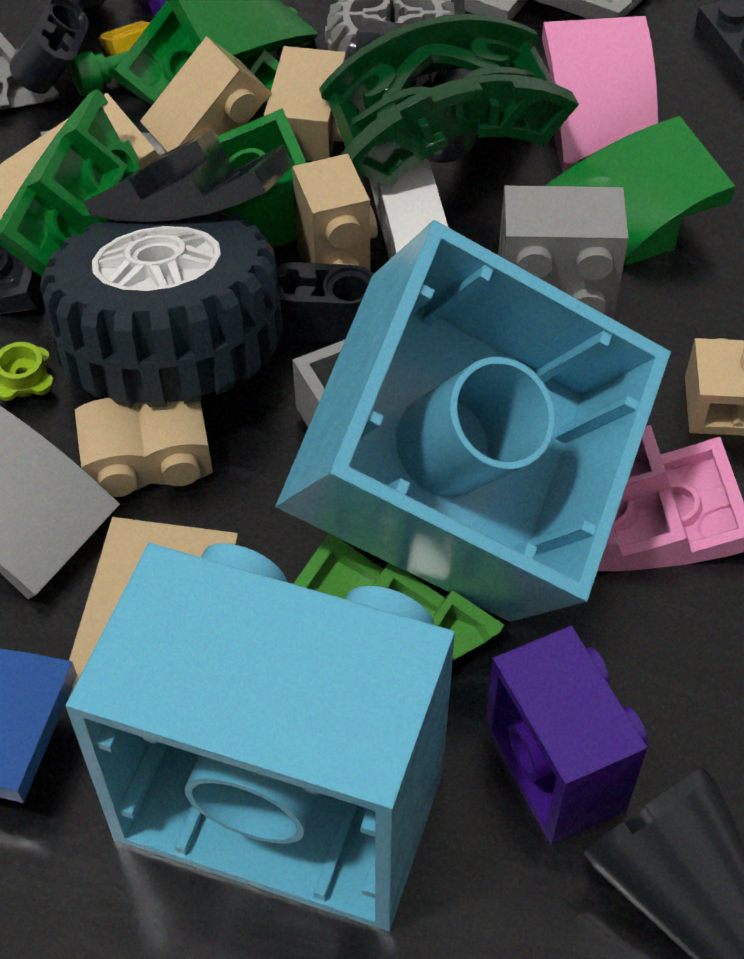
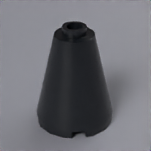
M701 767L646 804L644 809L625 823H620L583 853L592 864L593 869L692 959H744V841L715 778H712L705 767Z

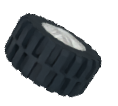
M223 210L206 215L169 221L136 222L111 220L105 223L98 221L87 226L84 233L80 236L73 234L65 240L61 249L55 250L50 257L41 278L40 288L58 365L63 368V373L80 389L83 388L87 393L99 399L109 396L119 405L133 406L135 402H145L149 407H167V402L183 400L184 404L201 401L202 395L211 392L219 395L231 390L235 381L239 379L247 381L258 372L262 364L268 362L276 350L283 333L274 249L270 246L269 240L255 225L252 226L245 218L236 214L228 217Z

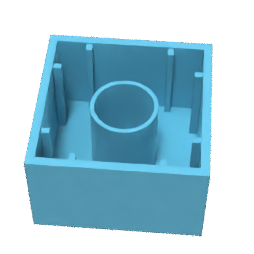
M433 220L372 275L275 507L448 592L454 590L474 605L509 622L587 602L671 351L438 221Z
M148 542L65 705L113 840L390 932L443 775L455 631L434 625L431 615L421 604L409 596L389 588L361 586L352 589L346 598L343 599L288 583L284 573L271 560L243 546L227 543L213 544L203 551L201 557Z

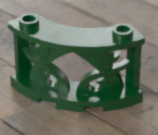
M457 14L429 18L402 26L382 35L345 60L319 88L322 99L329 103L346 148L341 155L349 154L358 174L390 189L407 171L435 152L449 147L447 139L459 135L476 132L478 138L509 137L529 141L544 147L578 107L579 103L572 91L555 84L534 47L539 40L534 29L505 18L479 14ZM450 69H467L472 71L465 75L463 79L450 81L432 88L422 86L408 88L415 78L429 73Z

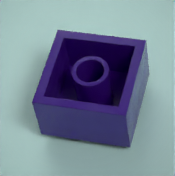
M572 625L493 658L484 724L551 846L627 812L648 746L647 734L639 716L632 708L628 706L623 708L611 690L608 670L602 657L593 647L585 648Z

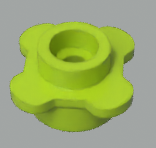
M15 342L6 345L0 350V400L11 401L16 396L43 395L53 388V377L47 373L46 365L50 362V355L46 349L36 347L28 342Z

